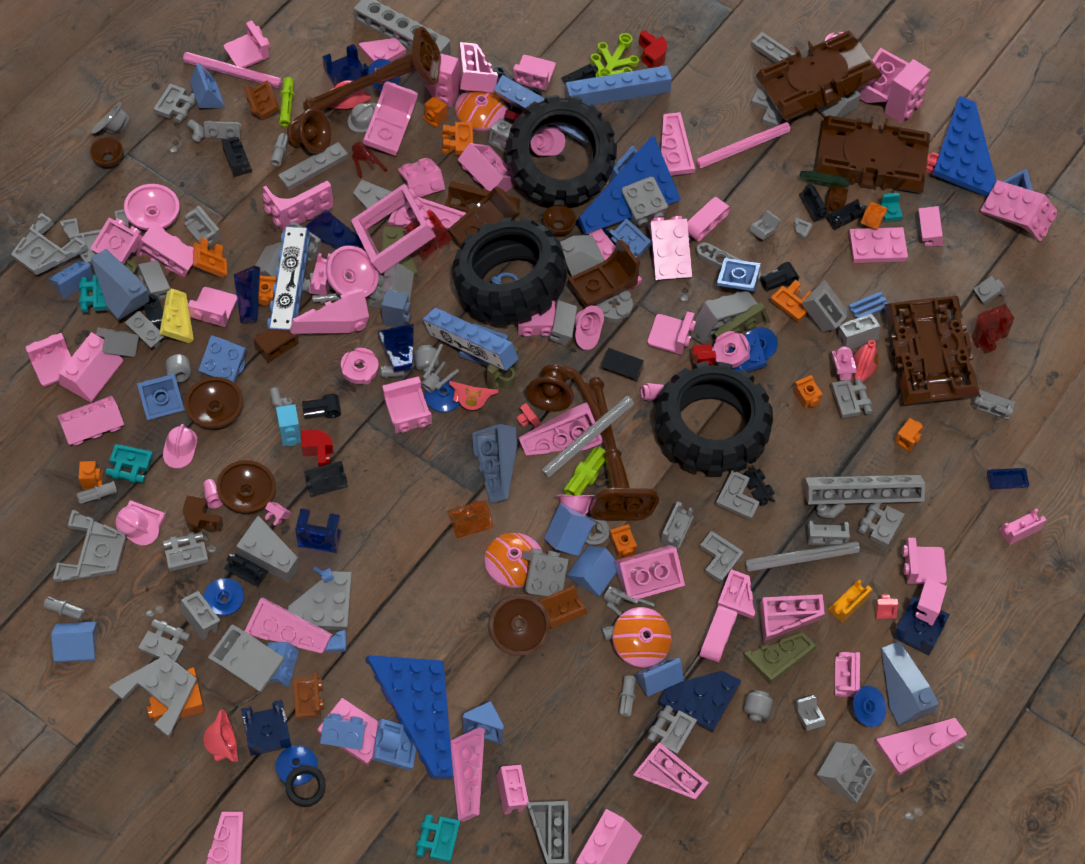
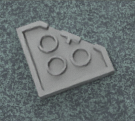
M332 571L335 579L327 583L320 580L288 606L289 612L322 629L348 630L352 572Z

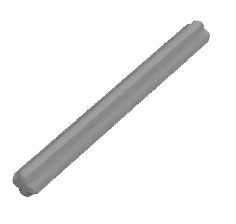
M625 396L542 468L543 473L547 477L554 474L634 405L633 400L629 396Z
M854 541L749 559L745 561V567L747 571H755L854 554L860 551L859 542Z

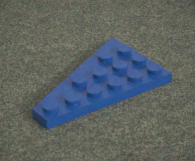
M959 96L932 175L988 197L997 181L976 102Z
M655 136L648 139L579 216L578 221L584 235L623 222L626 218L628 220L631 219L633 214L621 192L622 188L648 177H654L667 205L681 200Z
M368 655L366 663H369L375 673L374 677L377 683L381 685V690L388 703H391L397 713L396 717L403 725L411 744L414 743L418 750L419 758L425 764L430 778L451 779L453 777L444 661Z

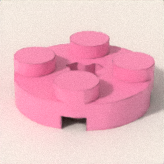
M734 331L725 332L717 337L714 348L712 347V351H716V362L732 364V368L742 365L750 358L749 342L741 333H735ZM729 347L735 348L734 352L727 353Z
M355 348V351L345 353L341 360V370L344 379L355 384L366 385L371 383L379 371V362L375 354L366 348ZM360 363H363V368L358 369L355 366L359 365Z

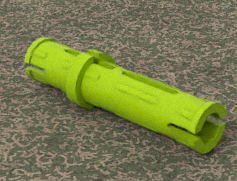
M291 77L283 79V90L280 93L282 101L279 125L283 127H288L290 124L292 99H294L295 95L293 92L295 81Z

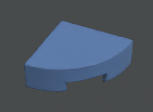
M346 630L337 632L331 638L326 648V653L346 652Z

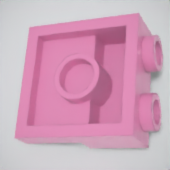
M108 218L90 249L96 253L107 249L122 264H125L131 252L135 253L142 239L141 231L133 226L129 229L125 226L126 223L118 218L116 220Z

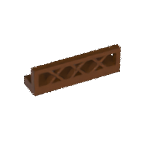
M451 181L449 184V194L444 206L467 213L471 210L467 205L471 203L478 204L490 191ZM507 196L511 202H514L520 208L519 198ZM452 198L459 199L461 201V203L457 205L451 204L450 202Z

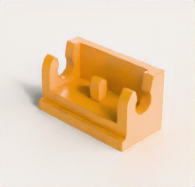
M861 580L855 582L852 587L828 608V611L842 623L870 597L872 588L870 586L863 588Z

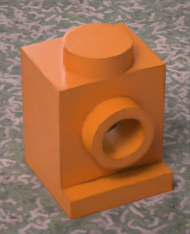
M433 96L424 104L425 115L423 120L434 128H437L447 119V104L437 97Z
M870 202L861 223L878 230L882 225L888 208Z
M258 275L255 302L262 306H268L271 301H274L273 285L277 283V278Z
M812 375L796 381L793 389L794 394L804 409L810 406H817L821 402L823 395L814 382Z
M909 418L897 433L894 443L911 453L914 444H917L922 437L920 432L923 429V425Z
M83 461L79 464V481L82 490L94 488V485L100 486L103 483V470L97 467L96 461Z
M629 524L610 530L609 539L617 558L628 557L636 553L637 544Z

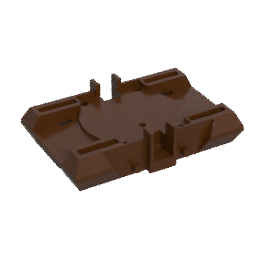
M846 31L815 46L808 41L810 55L803 59L800 50L794 47L796 54L760 69L756 74L766 94L783 119L787 121L812 109L819 108L824 104L827 107L841 101L842 96L849 95L855 90L874 83L882 76L880 70L851 31Z
M825 116L815 175L847 181L851 184L859 183L861 188L876 190L877 187H882V189L889 188L912 193H923L931 134L925 131L887 125V118L885 119L883 130L872 128L873 116H871L870 122ZM910 143L913 147L906 146V144Z
M958 296L884 304L887 323L892 328L893 334H891V339H894L891 356L896 357L894 369H900L902 377L900 387L904 405L980 396L976 374L970 364V360H973V355H970L972 346L969 333L963 332L967 331V327L962 326L961 323L963 316ZM949 309L952 317V321L950 323L947 310ZM961 373H964L966 385H963Z

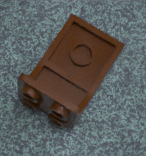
M495 186L477 205L454 223L447 232L461 247L465 238L469 234L475 235L478 232V228L489 222L492 225L499 223V219L510 217L515 220L520 214L519 207L507 198V194L502 188Z
M619 238L616 240V248L610 257L602 263L568 278V284L585 307L594 306L638 284L640 260L630 251L629 245Z

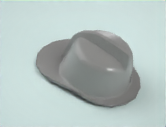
M121 102L116 103L110 112L93 127L92 134L97 133L101 129L110 133H117L125 127L130 118L120 108Z
M361 103L356 105L348 118L349 128L357 133L367 132L377 103Z

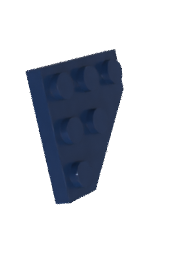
M724 671L685 680L666 688L658 704L664 708L666 705L672 707V712L676 714L678 711H681L697 720L696 725L713 733L741 684V680Z

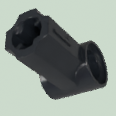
M784 262L777 270L760 276L761 286L766 291L784 284L785 286H790L795 280H799V275L790 262Z
M326 394L322 399L302 401L304 419L319 416L332 419L341 415L340 401L337 394Z

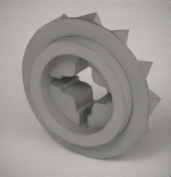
M589 517L595 520L592 530L597 526V533L591 537L590 532L586 543L588 546L591 544L598 546L601 543H605L610 533L609 525L605 520H596Z

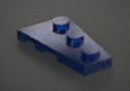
M327 210L305 226L309 232L321 239V243L329 244L336 250L343 246L363 247L359 236Z
M252 266L234 274L240 322L243 324L257 321L260 267Z
M414 323L378 331V338L393 371L398 372L412 369Z

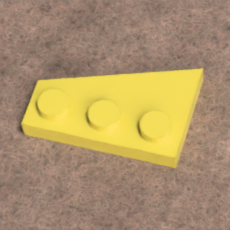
M171 288L166 294L159 334L190 343L194 340L187 295L184 292Z

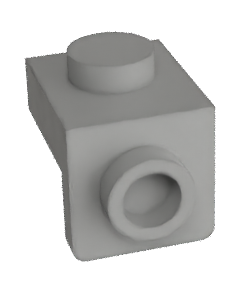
M767 210L760 220L751 225L749 230L756 237L764 240L775 233L781 220Z
M992 276L973 288L984 304L999 294L1002 297L1006 295L1003 291L1005 286L1000 279L995 280Z
M815 695L796 701L797 716L806 731L826 725V720L817 707Z

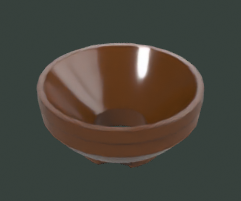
M104 137L92 144L90 155L97 165L110 167L122 159L123 147L117 139ZM106 155L113 156L109 161L103 159Z
M554 205L544 212L543 224L552 233L565 235L573 230L576 216L569 207ZM559 222L562 223L564 227L561 229H557L554 227L553 224Z

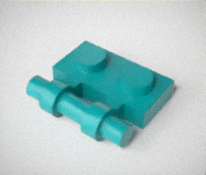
M93 275V282H88L87 277H81L78 285L81 312H88L89 305H93L94 311L109 310L97 276ZM90 290H93V296H88Z
M115 444L109 459L110 464L115 465V468H107L106 475L112 476L113 479L117 480L120 478L126 479L131 483H144L146 476L140 475L139 472L140 470L148 472L153 452ZM123 467L131 468L132 471L126 472L122 471Z
M426 814L424 822H421L420 830H422L420 839L417 840L415 846L417 848L416 856L423 858L425 850H430V859L451 863L460 820L440 816L438 824L432 823L433 816ZM430 832H435L433 842L428 841Z

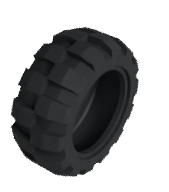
M559 95L545 97L543 101L539 103L534 101L527 106L523 113L516 117L510 128L506 145L508 170L511 171L513 181L521 191H526L530 195V199L540 204L545 202L552 204V206L580 205L589 201V198L594 194H598L612 174L617 158V144L614 141L615 133L610 122L604 120L602 112L593 104L588 106L582 103L581 98L570 95L569 98H559ZM553 124H565L578 129L586 136L593 152L592 164L584 173L572 179H555L545 175L535 166L529 151V143L538 131Z
M512 217L499 219V223L490 225L488 222L479 227L475 235L469 234L462 242L461 250H457L452 266L453 281L464 307L472 312L474 316L487 323L492 319L496 325H509L512 321H518L521 324L531 321V316L537 313L540 315L544 314L551 308L552 300L558 301L568 276L563 249L555 234L542 224L538 225L534 220L521 218L520 221H514ZM524 258L537 262L529 274L517 281L506 284H493L483 281L485 275L494 266L506 260Z
M707 361L694 364L691 371H688L687 368L682 369L671 377V382L664 385L658 396L654 418L658 442L661 445H665L664 452L674 463L681 461L683 469L697 474V471L707 472V477H721L724 471H729L731 474L732 470L735 473L746 469L747 463L752 464L756 462L762 455L771 433L773 407L768 403L769 396L760 383L755 385L753 375L744 369L738 372L732 369V364L718 362V366H709ZM717 399L735 407L743 416L746 427L739 434L728 439H707L695 434L686 426L681 417V412L688 405L698 400Z

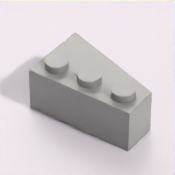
M749 291L736 292L730 296L707 300L703 303L695 319L696 325L694 330L701 340L706 342L709 339L708 337L714 334L720 326L727 325L735 316L742 315L752 305L757 304Z
M259 516L256 517L236 546L238 555L268 570V573L287 583H290L300 568L298 557Z
M569 801L527 803L547 864H572V809Z

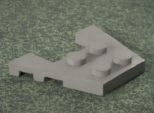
M124 209L115 211L116 218L126 223L125 226L130 228V222L126 218ZM77 218L60 221L61 227L70 241L77 237L87 244L88 250L79 254L82 261L88 262L90 266L93 265L91 257L98 253L90 248L101 230L79 233Z
M41 213L37 217V223L35 225L32 224L29 228L30 233L26 238H22L11 255L15 261L33 274L38 275L87 251L88 247L86 243L77 237L63 248L48 240L42 234L50 229L54 223L50 218Z
M72 510L68 527L73 530L87 531L78 565L57 563L53 581L64 582L117 574L127 539L126 534L105 524L102 525L88 516L85 517L76 510Z
M166 654L112 684L109 690L124 702L138 686L168 709L154 725L161 733L170 738L176 723H178L181 717L180 714L198 681L197 678Z

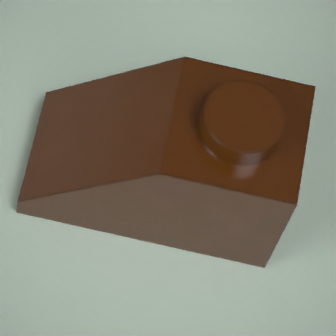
M267 329L264 332L258 333L253 338L255 349L267 363H270L299 344L298 335L291 334L289 330Z

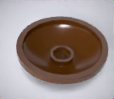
M208 377L198 381L189 389L185 398V409L189 418L195 424L204 428L213 429L227 426L239 416L243 407V397L239 387L231 380L222 377Z
M241 460L231 463L221 471L217 479L216 489L220 501L227 508L238 513H254L264 509L268 502L273 500L276 482L273 474L266 466L251 460Z
M521 594L512 595L500 601L493 609L489 621L490 634L495 644L504 652L518 656L527 655L538 650L546 641L550 631L549 615L545 607L535 598ZM517 620L522 621L521 627L515 626Z

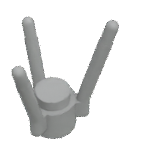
M442 344L436 350L423 376L424 380L421 382V386L430 393H433L435 389L439 390L442 385L459 372V369H456L439 382L440 378L437 375L446 364L443 361L437 370L431 373L443 347Z
M610 586L604 595V600L608 602L606 606L611 608L619 617L623 613L615 605L619 606L623 599L633 603L640 602L652 607L655 606L654 603L642 598L634 599L625 595L623 591L613 586Z

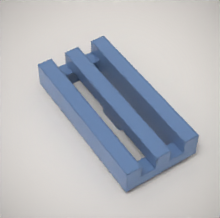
M880 291L850 304L848 308L855 319L871 313L876 315L885 311L884 304L888 303H886V298L882 297L883 294ZM882 304L881 306L872 309V307Z

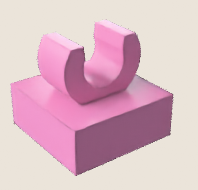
M268 502L265 507L269 511L265 519L271 520L274 515L276 520L273 525L276 526L281 524L282 519H288L292 513L277 502Z

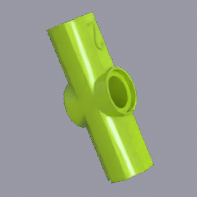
M595 447L586 460L579 463L575 469L574 476L564 488L566 495L581 496L588 485L591 486L595 482L599 470L606 462L604 459L606 451L604 449Z

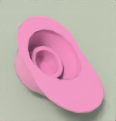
M544 127L533 136L529 143V148L541 156L558 155L565 147V136L556 127Z
M597 306L586 307L575 316V339L578 346L584 350L594 348L600 338L604 314L601 308Z
M181 424V426L175 427L169 432L163 450L164 461L169 467L183 468L192 461L197 445V435L194 431Z
M556 495L555 497L560 500V503L586 515L596 495Z
M126 506L120 510L116 517L117 530L126 534V537L132 542L139 545H149L157 539L159 525L151 515L136 506Z

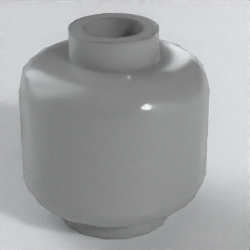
M432 345L419 346L414 353L416 369L423 371L425 374L437 349L433 348ZM439 356L434 364L431 373H433L434 369H436L440 365Z
M176 354L166 360L165 369L167 375L175 374L177 382H183L190 377L191 366L186 356Z
M754 690L753 693L747 695L744 711L750 715L749 719L761 722L762 718L765 719L770 716L773 700L769 697V693Z

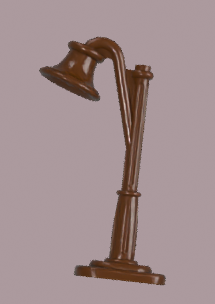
M419 27L415 29L410 54L396 59L379 69L375 68L374 73L317 97L306 98L305 102H303L305 112L297 116L288 125L287 136L290 143L296 147L304 145L311 153L319 154L324 152L331 140V128L327 117L321 111L349 94L375 83L383 84L384 81L417 70L426 84L430 86L437 84L440 74L441 54L432 36L424 27Z
M547 365L543 367L540 374L541 377L531 381L527 386L526 395L533 405L546 411H562L568 408L574 400V393L571 387L566 384V381L572 378L596 421L608 412L603 393L604 382L599 377H593L590 379V383H585L579 372L567 365ZM610 424L602 431V436L606 449L604 459L607 463L611 488L597 493L590 506V515L596 520L637 521L646 519L655 511L659 503V496L653 489L629 487L621 459L622 453L616 448Z

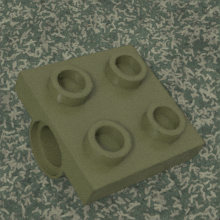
M514 347L518 356V349ZM518 360L507 371L489 364L487 367V388L497 389L500 386L503 389H511L515 385V371L518 369Z

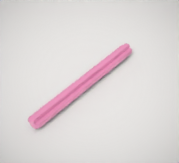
M185 52L183 60L186 63L193 65L200 63L204 68L261 84L268 80L272 87L280 88L282 83L281 78Z
M788 122L772 127L697 158L696 163L699 168H703L790 132V125Z

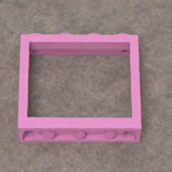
M405 183L351 220L372 264L380 273H383L436 237L432 230L434 225L430 219H427L429 215L424 210L421 201L417 198L418 195L413 188L409 189ZM408 201L421 225L379 253L367 229Z

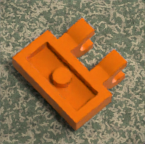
M455 122V126L443 125L442 153H450L455 150V155H461L468 144L473 143V122ZM455 136V140H450L449 138Z
M202 237L200 244L196 242L193 244V266L219 277H225L227 275V259L222 258L223 246L216 244L215 250H207L208 240Z
M795 280L788 288L782 286L771 297L770 301L799 323L808 314L801 303L812 292L809 290L802 299L798 298L796 294L800 292L799 287L801 283Z

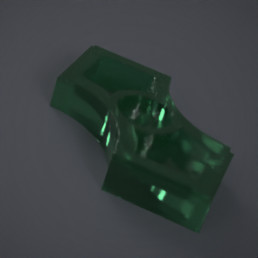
M801 171L799 176L811 183L849 187L850 180L841 176L827 175L816 171Z

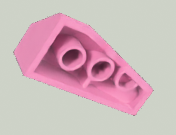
M361 288L340 295V300L334 303L328 301L321 309L317 311L312 309L294 318L290 328L291 334L351 333L366 328L369 319L364 290Z
M586 402L519 437V441L526 456L563 451L591 427L595 420ZM601 434L581 450H587L603 443Z

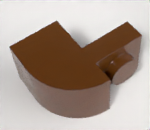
M187 495L183 507L186 525L194 533L201 532L202 528L209 532H221L223 527L222 518L218 515L207 514L208 505L205 498Z

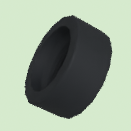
M309 765L293 769L286 780V794L289 800L301 807H311L317 804L322 799L326 789L325 778L317 768ZM302 774L312 775L318 782L317 792L314 796L307 799L298 797L293 790L294 780Z

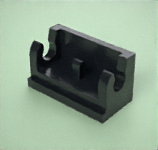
M239 137L222 139L223 151L233 177L251 173L252 168L242 142H238L240 141Z
M608 348L601 368L612 370L638 381L644 367V360Z
M342 461L304 471L310 497L348 487Z

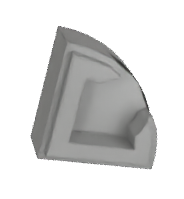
M796 218L794 223L795 233L805 241L813 224Z

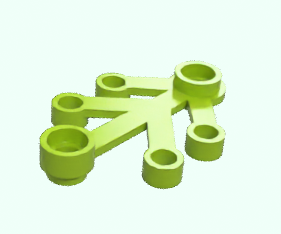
M622 33L619 36V46L612 57L608 51V45L605 42L598 43L597 51L603 55L607 66L606 68L603 67L599 54H592L590 63L598 67L596 77L632 71L630 67L612 71L616 67L626 65L631 67L638 66L639 58L635 55L619 60L624 50L632 45L633 38L630 34Z

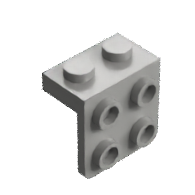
M648 177L622 188L621 192L633 214L630 222L634 226L642 227L648 221L653 220V218L664 217L668 205L654 177Z
M531 548V551L523 550L522 558L530 561L525 591L529 594L550 596L562 591L569 559L561 557L560 553L555 551H548V554L542 553L543 550Z

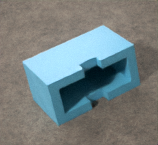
M295 404L276 407L282 445L294 446L301 443Z

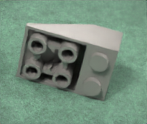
M233 624L208 657L220 669L259 692L263 691L285 660L284 657Z

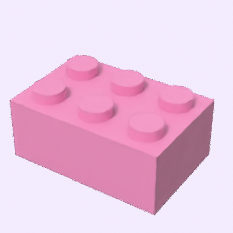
M913 59L893 79L884 113L901 124L905 119H909L916 108L919 109L924 102L922 98L927 91L926 85L930 81L929 74L931 70Z

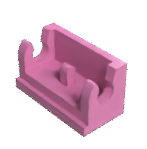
M939 206L919 208L922 240L927 241L924 242L925 246H943Z
M321 253L317 256L309 293L328 295L330 283L326 275V264L331 255L330 253H328L327 259L322 258Z
M1038 509L1032 510L1031 513L1011 523H1005L999 528L1000 533L1009 545L1042 530L1046 518L1044 516L1038 518Z
M926 578L917 605V609L924 611L926 614L916 612L915 616L932 626L939 615L947 586Z
M840 652L839 656L835 657L834 696L854 698L856 692L860 689V652Z
M521 765L502 766L496 774L503 813L504 815L510 814L514 809H518V812H521L529 803Z

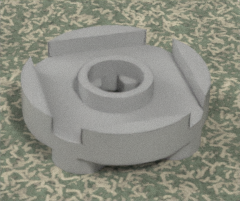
M625 290L596 304V306L603 311L605 321L617 323L631 315L633 300L630 292ZM615 302L619 305H616V308H613L610 303Z

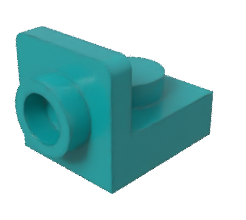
M900 193L882 195L880 205L888 208L884 217V223L902 221L903 215L899 204Z

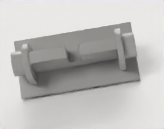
M204 121L205 138L229 139L239 137L240 139V123Z
M140 311L125 322L150 348L159 347L161 344L160 340L165 337L159 334L160 330Z
M979 389L980 396L976 397L973 407L1009 420L1016 402Z

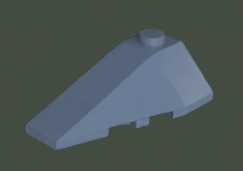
M107 249L91 257L107 308L117 320L122 319L149 302L148 289L136 275Z
M497 424L472 433L473 452L475 457L479 459V469L484 474V484L490 502L493 504L508 499L517 449L516 427Z
M901 642L882 647L881 654L886 677L888 705L897 726L899 727L934 714L939 703L930 685Z

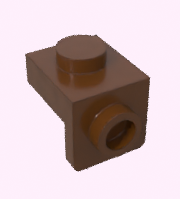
M842 186L830 187L826 205L828 211L833 212L845 205L848 189Z

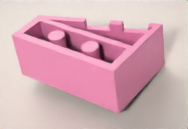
M460 42L457 56L459 58L460 89L494 93L498 74L492 71V65L486 62L485 55L477 44Z
M152 224L140 240L136 255L139 257L145 255L151 258L150 262L158 260V262L166 265L165 269L186 277L193 267L194 248L182 243L178 237L171 236L162 227Z
M823 594L763 597L759 604L763 643L820 621L825 614Z
M660 742L633 774L696 800L710 784Z

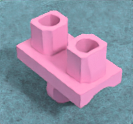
M841 347L837 351H832V359L840 380H851L852 373H856L852 350L848 347Z

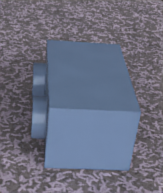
M386 290L381 304L383 325L404 330L406 323H410L412 317L409 296L405 293Z

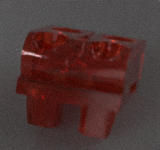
M430 209L426 211L429 215L427 219H430L434 227L432 230L436 237L417 249L422 258L427 257L437 250V247H441L452 239L447 229ZM416 218L403 227V230L408 234L421 224Z
M1006 304L982 312L977 318L972 339L975 341L976 348L982 347L985 353L996 350L995 342L1000 338L1008 337L1014 317Z

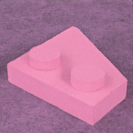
M396 38L359 43V49L371 62L377 59H386L392 62L406 54V48Z
M731 569L717 606L721 605L737 611L740 615L754 619L755 610L753 608V595L750 588V576Z

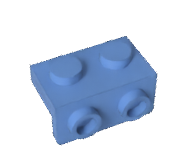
M627 218L615 231L612 229L609 231L613 235L611 239L615 243L617 239L621 238L629 245L633 255H636L638 258L652 244V241Z
M270 642L268 647L284 657L285 660L268 683L279 682L284 687H289L299 650L289 642Z
M331 713L330 716L324 718L320 744L362 750L365 728L368 722H364L363 718L360 717L345 719L342 718L341 714Z

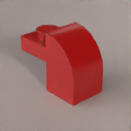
M643 30L639 36V45L644 48L642 62L649 68L660 67L666 59L667 42L663 36L656 39L653 34Z
M711 344L692 346V365L708 361L709 366H714L716 351H712Z
M317 429L301 430L303 456L318 455L319 467L330 464V454H334L330 436L324 431Z

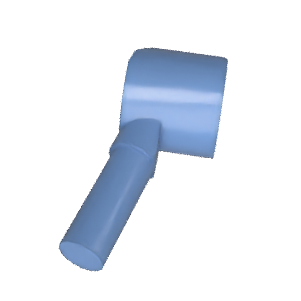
M317 567L313 568V571L321 576L324 583L335 579L330 568L324 571Z

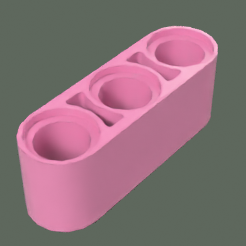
M714 197L687 222L688 235L699 242L729 214L731 207L718 197Z
M721 605L718 606L702 646L700 657L719 663L735 623L737 611Z

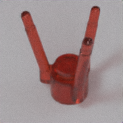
M357 142L353 145L352 151L354 154L352 158L355 162L359 178H362L358 159L366 160L368 158L372 164L376 162L385 172L387 171V168L376 158L365 144H362L363 142Z

